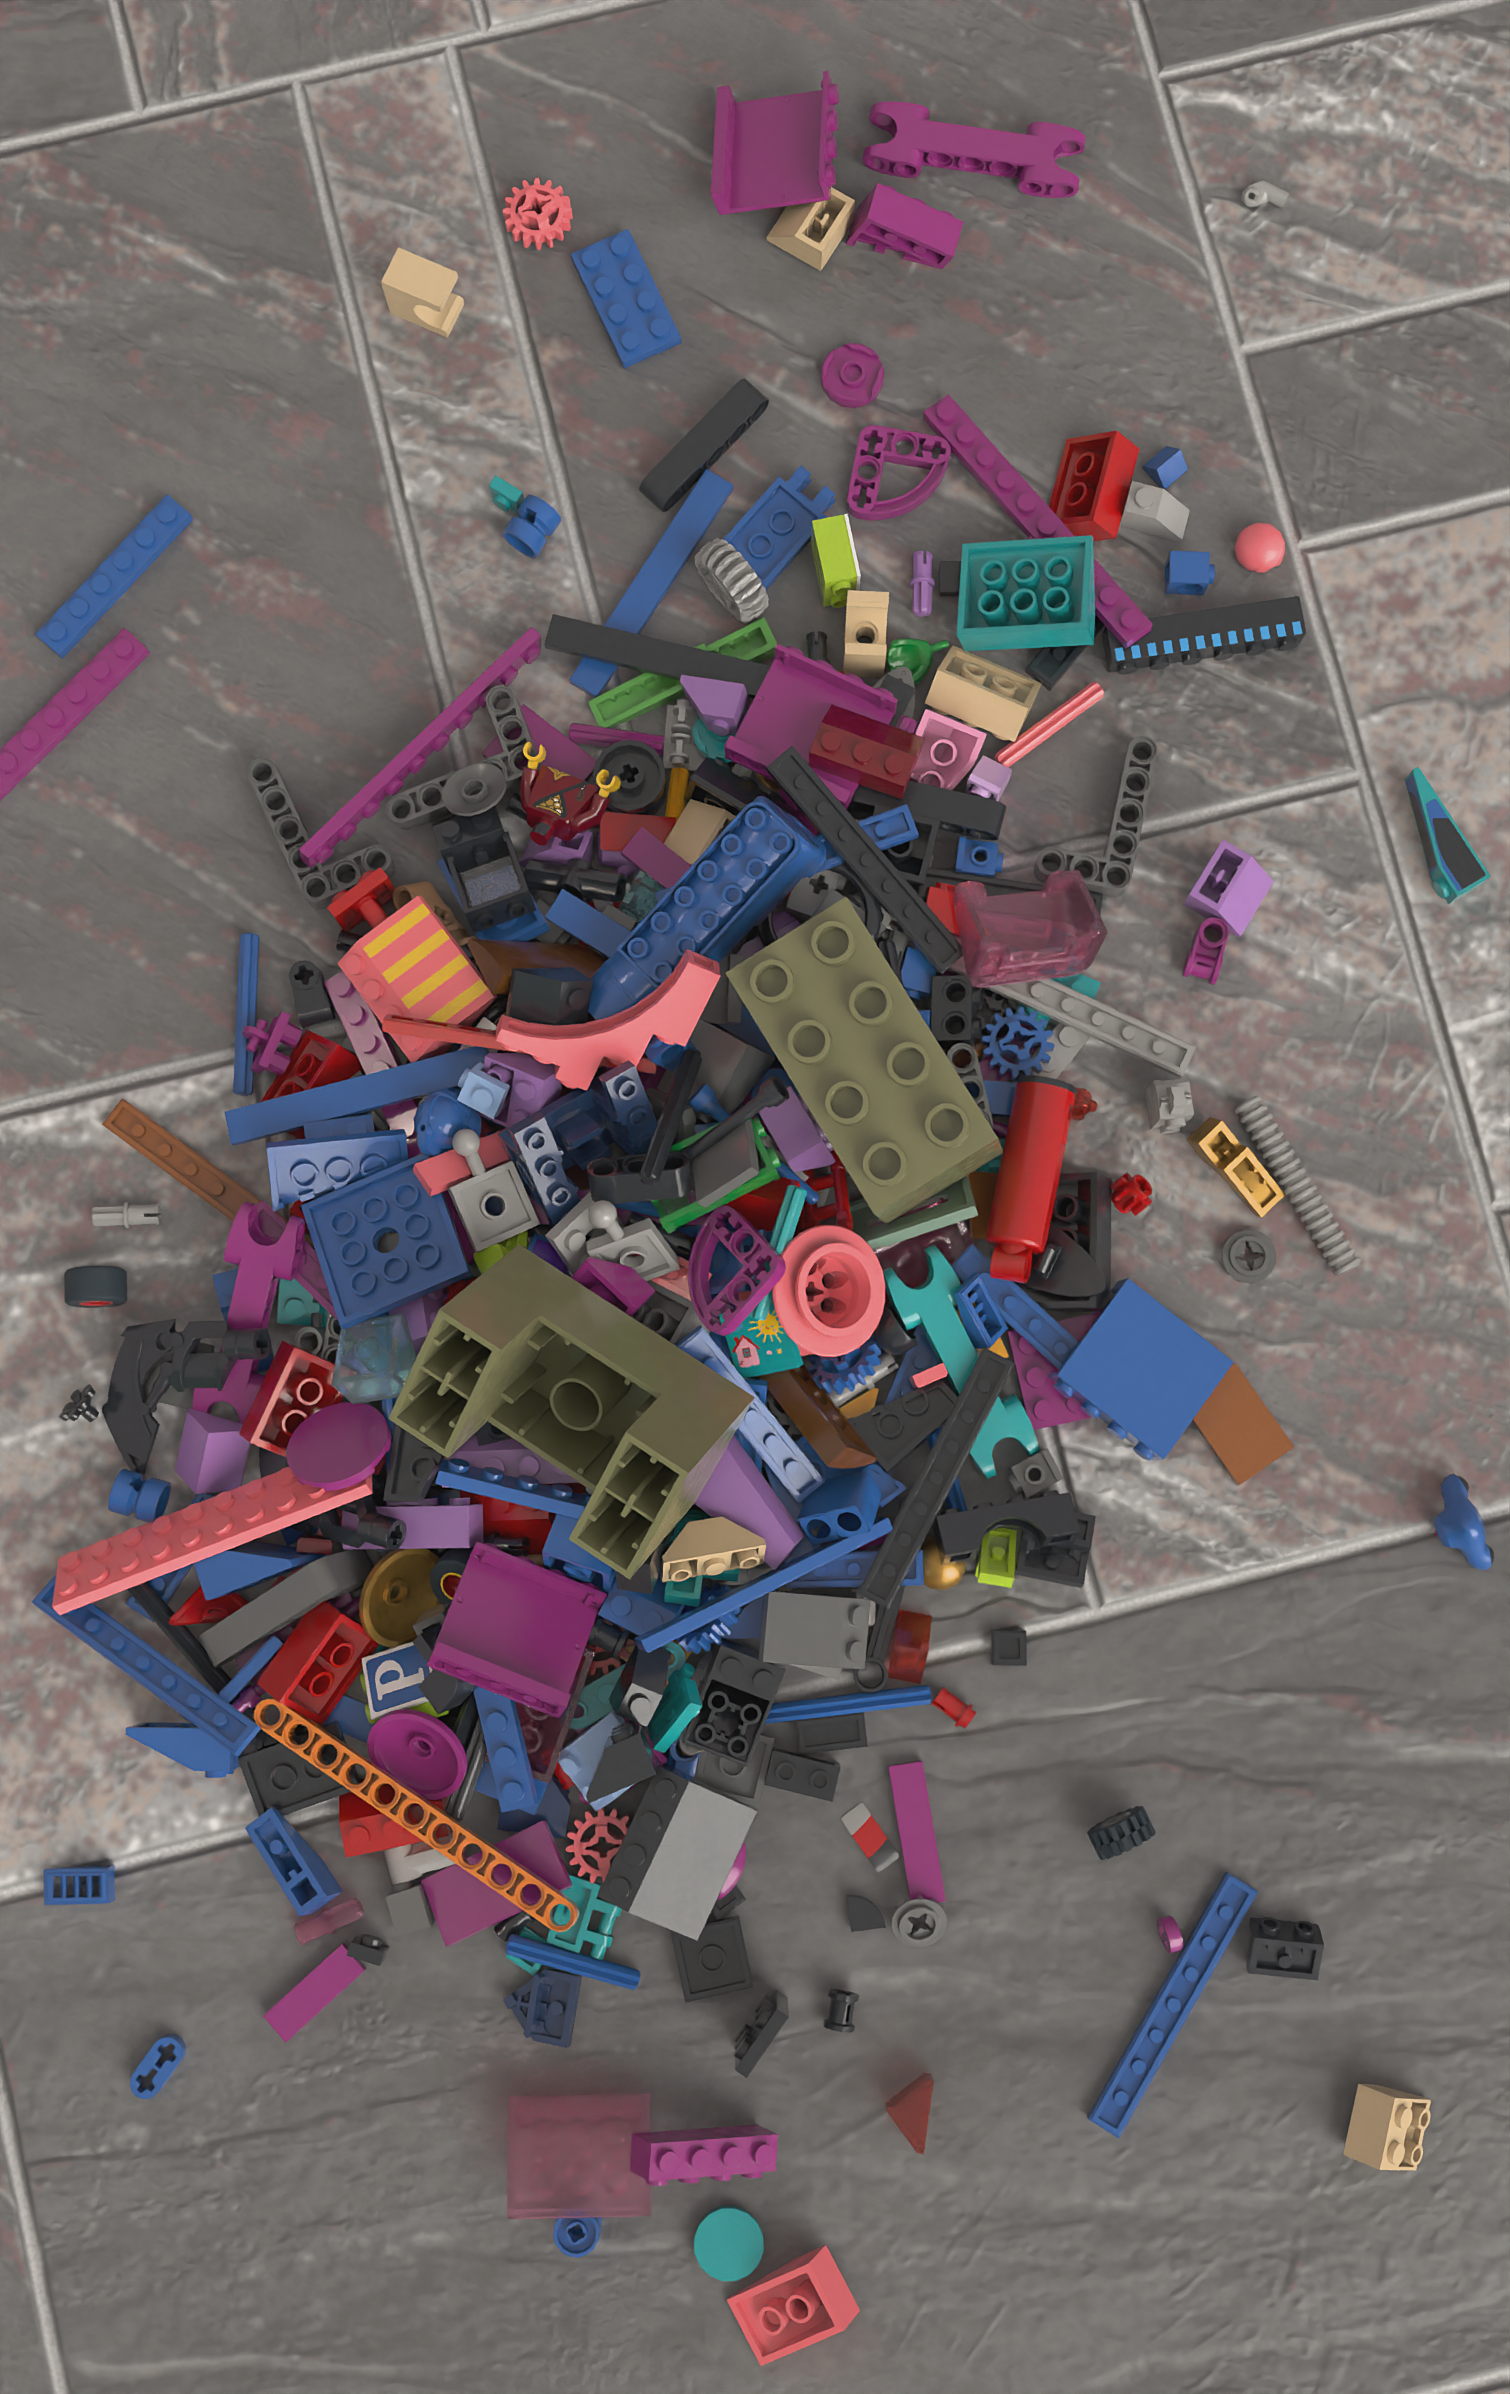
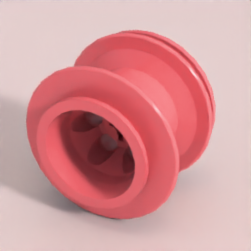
M838 1225L815 1226L799 1233L781 1253L786 1264L785 1274L772 1288V1301L774 1302L778 1320L788 1337L798 1345L801 1357L811 1354L829 1357L848 1354L859 1348L870 1338L883 1314L885 1280L878 1257L871 1246L860 1235ZM751 1291L738 1292L739 1301L746 1300L750 1296ZM822 1301L824 1302L823 1309H821V1302H822Z

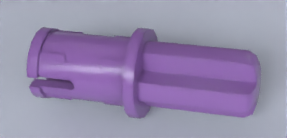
M917 551L912 554L913 579L910 580L909 586L913 589L912 612L917 617L929 616L932 611V589L935 587V581L932 579L933 554L929 551H926V558H923L924 551Z

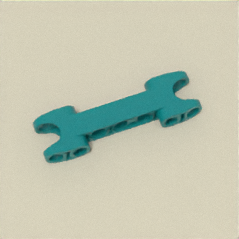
M931 1245L924 1249L929 1272L926 1281L922 1285L915 1288L905 1286L893 1269L889 1267L883 1270L885 1290L900 1323L906 1331L919 1324L921 1325L939 1363L944 1362L948 1372L947 1378L956 1396L959 1397L979 1357L954 1309V1306L957 1305L954 1293L961 1286V1283L935 1245ZM1014 1393L1000 1400L999 1396L997 1397L968 1454L986 1479L997 1475L994 1469L992 1450L1000 1439L1006 1437L1015 1438L1029 1457L1039 1452V1445L1032 1424L1021 1402Z

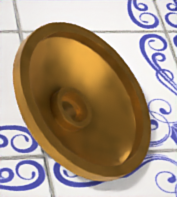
M425 1548L397 1549L383 1557L372 1569L361 1592L359 1613L365 1632L374 1641L390 1648L413 1642L418 1637L413 1625L424 1611L442 1604L432 1592L429 1582L430 1571L440 1559L435 1553Z

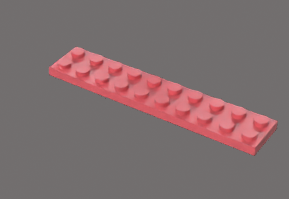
M285 1467L271 1475L252 1480L243 1486L222 1492L202 1502L191 1504L187 1508L169 1515L161 1516L153 1523L148 1522L136 1528H130L108 1539L99 1540L95 1544L69 1552L58 1558L52 1607L59 1615H62L372 1494V1474L353 1486L340 1490L325 1491L322 1487L302 1485L294 1477L290 1467Z

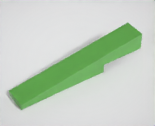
M764 617L708 646H705L703 643L695 648L760 663L775 656L777 642ZM645 672L588 701L598 725L600 727L613 728L685 696L679 680Z

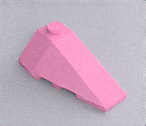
M925 709L916 731V735L924 737L925 741L909 781L953 790L975 765L987 734L938 712Z

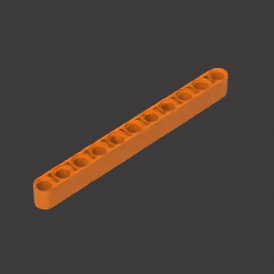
M265 1699L256 1706L254 1720L263 1731L539 1922L556 1932L566 1931L577 1922L579 1909L571 1898L314 1721L279 1703L276 1699ZM275 1705L280 1710V1718L276 1724L270 1725L265 1718L266 1711L269 1707ZM305 1725L309 1731V1737L304 1744L299 1745L294 1739V1731L298 1726ZM332 1744L338 1753L336 1760L329 1765L323 1761L322 1751L327 1745ZM357 1764H361L366 1770V1778L361 1784L354 1783L350 1777L352 1768ZM387 1783L395 1790L394 1800L389 1804L383 1803L379 1798L380 1788ZM415 1803L419 1804L424 1810L423 1820L418 1824L412 1823L408 1818V1809ZM443 1823L448 1824L453 1830V1838L448 1844L441 1843L436 1836L438 1827ZM471 1843L477 1844L482 1850V1858L477 1864L470 1863L465 1857V1850ZM498 1864H506L511 1869L512 1877L507 1884L499 1883L494 1877V1870ZM528 1884H535L540 1888L541 1898L537 1904H530L523 1897V1890ZM557 1904H563L569 1908L571 1917L567 1924H559L553 1919L552 1911Z

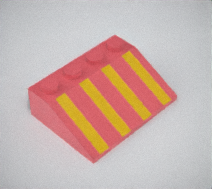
M416 896L360 938L337 963L382 1024L387 1014L471 1026L498 997L496 994L491 993L483 976L422 896ZM389 1033L411 1063L443 1055L454 1044L452 1042Z

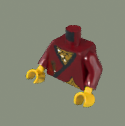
M527 742L523 748V753L528 759V766L523 768L520 799L521 808L527 813V824L533 828L530 832V838L538 845L545 846L552 836L564 841H571L577 833H582L597 826L610 801L609 793L615 792L620 788L621 782L619 777L614 775L611 783L606 785L605 782L609 777V771L601 770L596 778L599 785L597 786L546 765H542L541 769H538V763L542 762L546 757V750L540 745L539 754L531 757L532 743Z

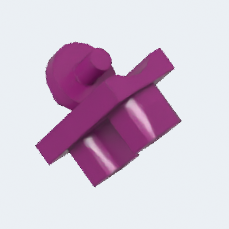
M281 1011L278 1017H273L267 1033L264 1031L268 1023L262 1019L258 1020L256 1027H244L242 1035L249 1040L246 1050L255 1053L258 1045H261L250 1068L251 1071L260 1074L265 1070L279 1076L285 1072L290 1058L275 1050L279 1042L294 1048L303 1032L300 1028L289 1022L291 1015Z

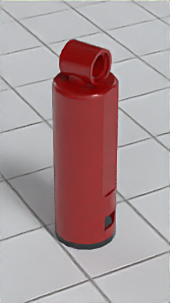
M1034 1075L1020 1076L1017 1079L986 1233L987 1242L995 1246L990 1264L991 1278L1027 1283L1031 1272L1032 1254L1042 1253L1046 1246L1077 1091L1076 1087L1067 1082Z

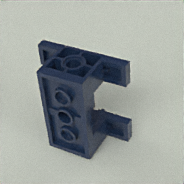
M628 1060L593 1079L587 1091L577 1088L498 1133L509 1160L514 1162L526 1192L544 1210L550 1226L553 1228L580 1202L577 1191H579L578 1186L564 1171L575 1164L583 1171L592 1161L611 1155L612 1153L608 1145L613 1142L627 1155L647 1154L657 1121L637 1069Z

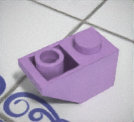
M983 755L968 779L965 793L999 801L1013 770Z

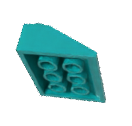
M1092 535L962 544L956 635L964 651L1094 645L1095 586Z

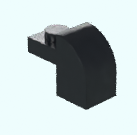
M442 1625L419 1634L413 1641V1644L427 1663ZM433 1668L432 1672L418 1686L437 1714L461 1705L476 1687V1685Z

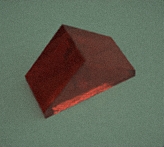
M899 1609L887 1670L888 1678L921 1683L929 1652L932 1615Z
M923 2073L885 2103L886 2110L916 2153L924 2154L934 2083L930 2073Z

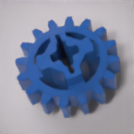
M1020 1007L1017 1014H1013L1010 1008H1006L1005 1018L996 1013L993 1017L995 1026L992 1024L985 1026L984 1030L990 1036H983L981 1044L989 1047L983 1050L982 1056H991L992 1059L988 1067L991 1069L999 1066L1000 1077L1006 1071L1011 1072V1079L1015 1081L1018 1073H1022L1023 1076L1031 1075V1069L1039 1074L1043 1069L1040 1062L1049 1063L1051 1057L1045 1052H1050L1054 1049L1055 1044L1047 1042L1053 1036V1030L1044 1031L1043 1028L1047 1020L1043 1019L1037 1022L1035 1020L1036 1011L1033 1010L1027 1016L1024 1015V1007ZM1020 1024H1024L1030 1027L1032 1031H1029L1021 1027ZM1005 1027L1006 1037L995 1043L998 1032ZM1013 1038H1017L1018 1042H1025L1022 1050H1019L1017 1045L1011 1046ZM1040 1045L1039 1053L1030 1061V1049ZM1002 1057H1008L1009 1059L1013 1060L1015 1064L1007 1062Z
M871 1335L864 1344L848 1354L836 1357L819 1355L809 1357L812 1366L808 1368V1371L819 1389L823 1388L828 1394L834 1389L838 1395H841L844 1388L847 1387L853 1392L857 1383L866 1384L865 1377L867 1375L874 1376L876 1374L872 1367L881 1364L878 1358L881 1350Z
M715 1583L712 1589L705 1586L702 1594H700L699 1606L731 1591V1589L725 1584L721 1587L718 1583ZM685 1605V1610L681 1613V1615L697 1607ZM739 1607L676 1640L688 1653L693 1651L695 1654H698L702 1648L707 1652L710 1650L712 1643L715 1642L719 1645L721 1638L730 1635L731 1630L729 1627L738 1623L735 1615L740 1613L742 1608Z

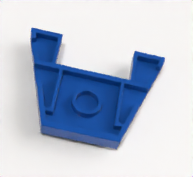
M805 1437L795 1442L824 1480L858 1472L869 1473L882 1494L879 1504L881 1508L907 1491L904 1484L898 1480L896 1481L874 1463L856 1468L840 1469L828 1467ZM766 1463L765 1468L771 1488L805 1535L792 1552L793 1559L821 1545L811 1544L798 1520V1515L805 1499L798 1503Z

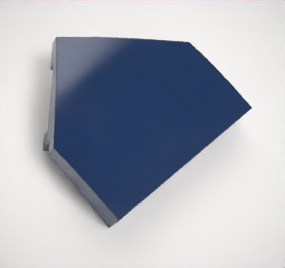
M543 1759L534 1764L531 1769L533 1775L549 1781L536 1815L520 1809L502 1813L500 1807L497 1830L520 1832L545 1820L553 1837L566 1839L571 1800L568 1798L570 1791L562 1788L561 1784L549 1772V1766L543 1763Z
M548 1968L535 1975L530 1981L503 1999L506 2007L513 2011L524 2029L523 2034L526 2038L532 2037L533 2041L564 2048L571 2046L582 1976Z

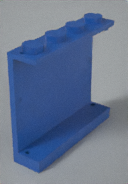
M1127 1278L1119 1280L1110 1291L1114 1296L1060 1370L1050 1373L1048 1377L1055 1382L1053 1387L1067 1398L1073 1396L1082 1403L1080 1409L1094 1419L1099 1417L1108 1424L1106 1429L1120 1440L1126 1438L1135 1445L1133 1451L1147 1461L1151 1459L1164 1460L1234 1362Z

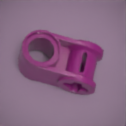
M1212 917L1206 919L1198 927L1184 963L1182 976L1188 977L1192 975L1209 981V984L1215 985L1221 970L1223 953L1229 936L1228 926L1223 920ZM1212 928L1216 930L1219 935V941H1208L1204 937V929Z

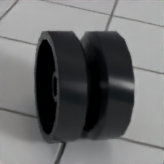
M624 740L615 742L602 751L594 766V784L599 786L596 778L598 773L604 769L609 771V777L605 782L606 785L611 783L614 775L619 777L621 782L620 788L617 791L609 793L610 801L605 812L640 815L656 814L665 802L667 783L663 761L655 749L644 742ZM633 780V781H635V782H633V783H628L627 781Z

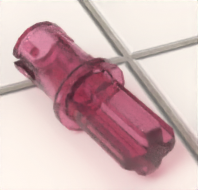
M353 1898L331 1909L325 1907L321 1909L320 1914L294 1925L296 1938L301 1945H305L307 1942L327 1933L333 1935L337 1932L338 1928L364 1916L363 1906L357 1898Z

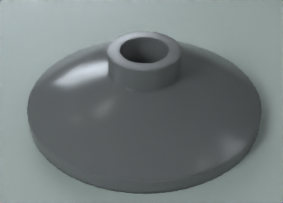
M477 763L466 766L455 772L445 783L442 790L443 803L450 812L456 815L472 816L483 813L496 805L504 795L506 778L503 772L492 764Z

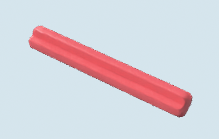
M1097 682L1087 685L1017 737L1015 742H1010L998 751L994 757L995 761L1010 767L1099 701L1104 695L1102 687Z

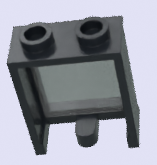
M508 831L502 833L508 850L493 856H489L485 845L478 844L473 847L476 862L458 868L452 852L445 854L465 916L473 933L490 929L495 925L536 911L517 852Z

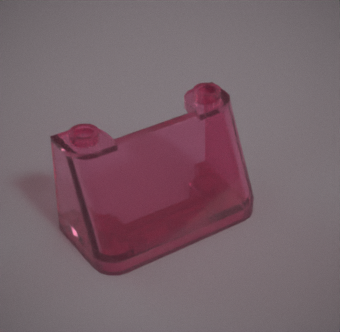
M1079 870L1057 871L1051 874L1041 891L986 897L987 891L982 883L967 881L958 883L953 894L966 973L972 986L988 987L1078 975L1091 966L1108 933Z

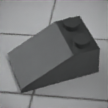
M651 1280L646 1281L656 1291L632 1318L674 1345L699 1325L709 1335L710 1330L699 1319L692 1301Z
M775 1591L765 1594L758 1661L831 1668L865 1669L871 1600Z

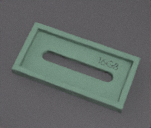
M968 1175L912 1210L938 1202L939 1198L942 1197L943 1199H949L947 1202L898 1218L889 1224L883 1223L868 1228L871 1224L882 1220L874 1215L866 1200L862 1198L850 1202L853 1232L860 1235L874 1251L978 1216Z

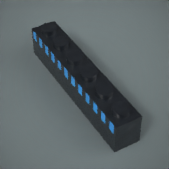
M1295 596L1148 618L1153 624L1152 630L1128 648H1125L1106 626L1102 634L1108 673L1118 671V674L1126 675L1137 671V668L1150 667L1151 670H1159L1168 667L1171 663L1182 662L1183 665H1193L1205 658L1214 657V660H1226L1239 653L1254 656L1264 653L1266 649L1278 648L1279 651H1288L1296 648L1306 635V628L1300 597Z

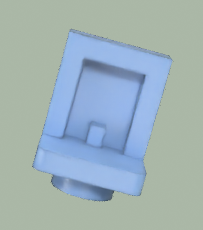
M479 1062L471 1070L466 1068L458 1082V1087L462 1089L457 1100L494 1119L499 1114L510 1086L484 1073V1064Z

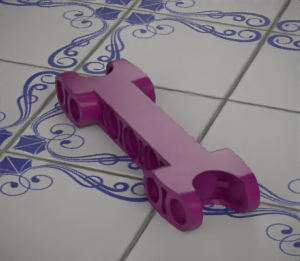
M885 101L871 106L869 121L878 128L888 131L893 136V139L887 143L867 146L864 149L863 164L873 171L890 176L914 178L920 175L922 165L1015 178L1019 179L1018 188L1022 193L1044 198H1068L1077 194L1079 190V178L1068 170L1060 168L1055 162L1056 159L1062 156H1071L1083 152L1086 138L1077 129L1055 123L1033 122L1028 125L1026 134L929 121L930 111L925 106L915 103Z
M244 1202L240 1207L229 1232L224 1253L225 1262L239 1266L227 1323L232 1329L263 1328L267 1330L278 1279L292 1281L299 1267L304 1246L305 1222L303 1218L291 1216L281 1237H270L264 1234L258 1225L256 1204ZM260 1359L238 1360L231 1370L222 1391H218L217 1388H194L192 1409L210 1414L216 1402H227L237 1410L239 1423L243 1424L266 1376L257 1373Z

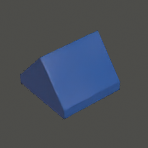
M1166 446L1143 465L1142 469L1160 488L1167 489L1188 470L1181 449Z

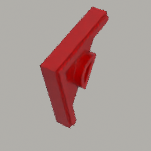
M200 1585L172 1615L169 1624L179 1626L219 1623L249 1602L238 1593L206 1601Z

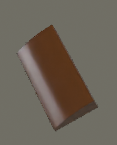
M470 939L467 943L492 994H509L512 968L573 967L591 979L604 963V960L596 952L583 944Z
M804 1363L799 1368L758 1376L761 1380L768 1381V1390L828 1467L840 1469L856 1468L874 1463L878 1459L823 1388L819 1389Z

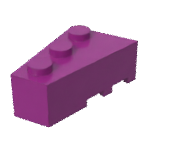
M877 183L855 210L854 221L851 224L846 244L855 247L857 241L875 246L874 252L884 254L885 249L904 253V260L943 269L954 257L964 222L954 218L949 212L939 211L927 206L925 202L918 198L905 196L897 192L892 186Z

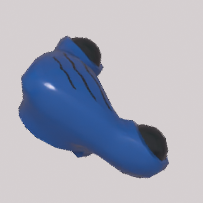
M1450 1474L1441 1483L1444 1510L1434 1519V1534L1444 1546L1460 1549L1471 1567L1478 1570H1488L1491 1568L1495 1556L1493 1549L1485 1543L1486 1530L1483 1519L1478 1509L1468 1499L1469 1486L1467 1481L1461 1476Z

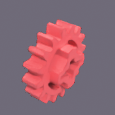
M535 178L534 185L531 186L524 180L522 181V190L516 187L512 188L514 198H505L506 208L503 209L504 220H506L507 232H512L515 242L523 238L525 248H528L531 242L535 243L537 250H541L542 243L544 242L552 248L553 239L557 238L563 241L564 235L562 230L570 231L571 229L570 220L573 219L572 208H570V198L563 195V188L561 186L553 190L551 180H548L545 185H540L539 178Z
M604 1807L599 1809L595 1816L590 1810L585 1811V1822L578 1818L574 1821L575 1826L579 1830L569 1831L567 1837L574 1840V1843L567 1845L566 1851L574 1852L575 1854L569 1861V1864L576 1865L579 1863L581 1868L577 1875L581 1877L586 1872L590 1873V1883H594L597 1876H601L604 1882L612 1865V1857L618 1852L625 1837L624 1835H626L629 1829L626 1823L630 1816L626 1814L621 1819L618 1818V1811L615 1807L610 1814H605ZM609 1823L619 1827L624 1835L617 1836L610 1829ZM595 1824V1834L591 1838L581 1840L585 1830ZM601 1837H605L607 1843L614 1845L609 1847L606 1854L602 1853L600 1847L593 1846V1844L599 1842ZM583 1855L592 1856L598 1862V1867L591 1865Z

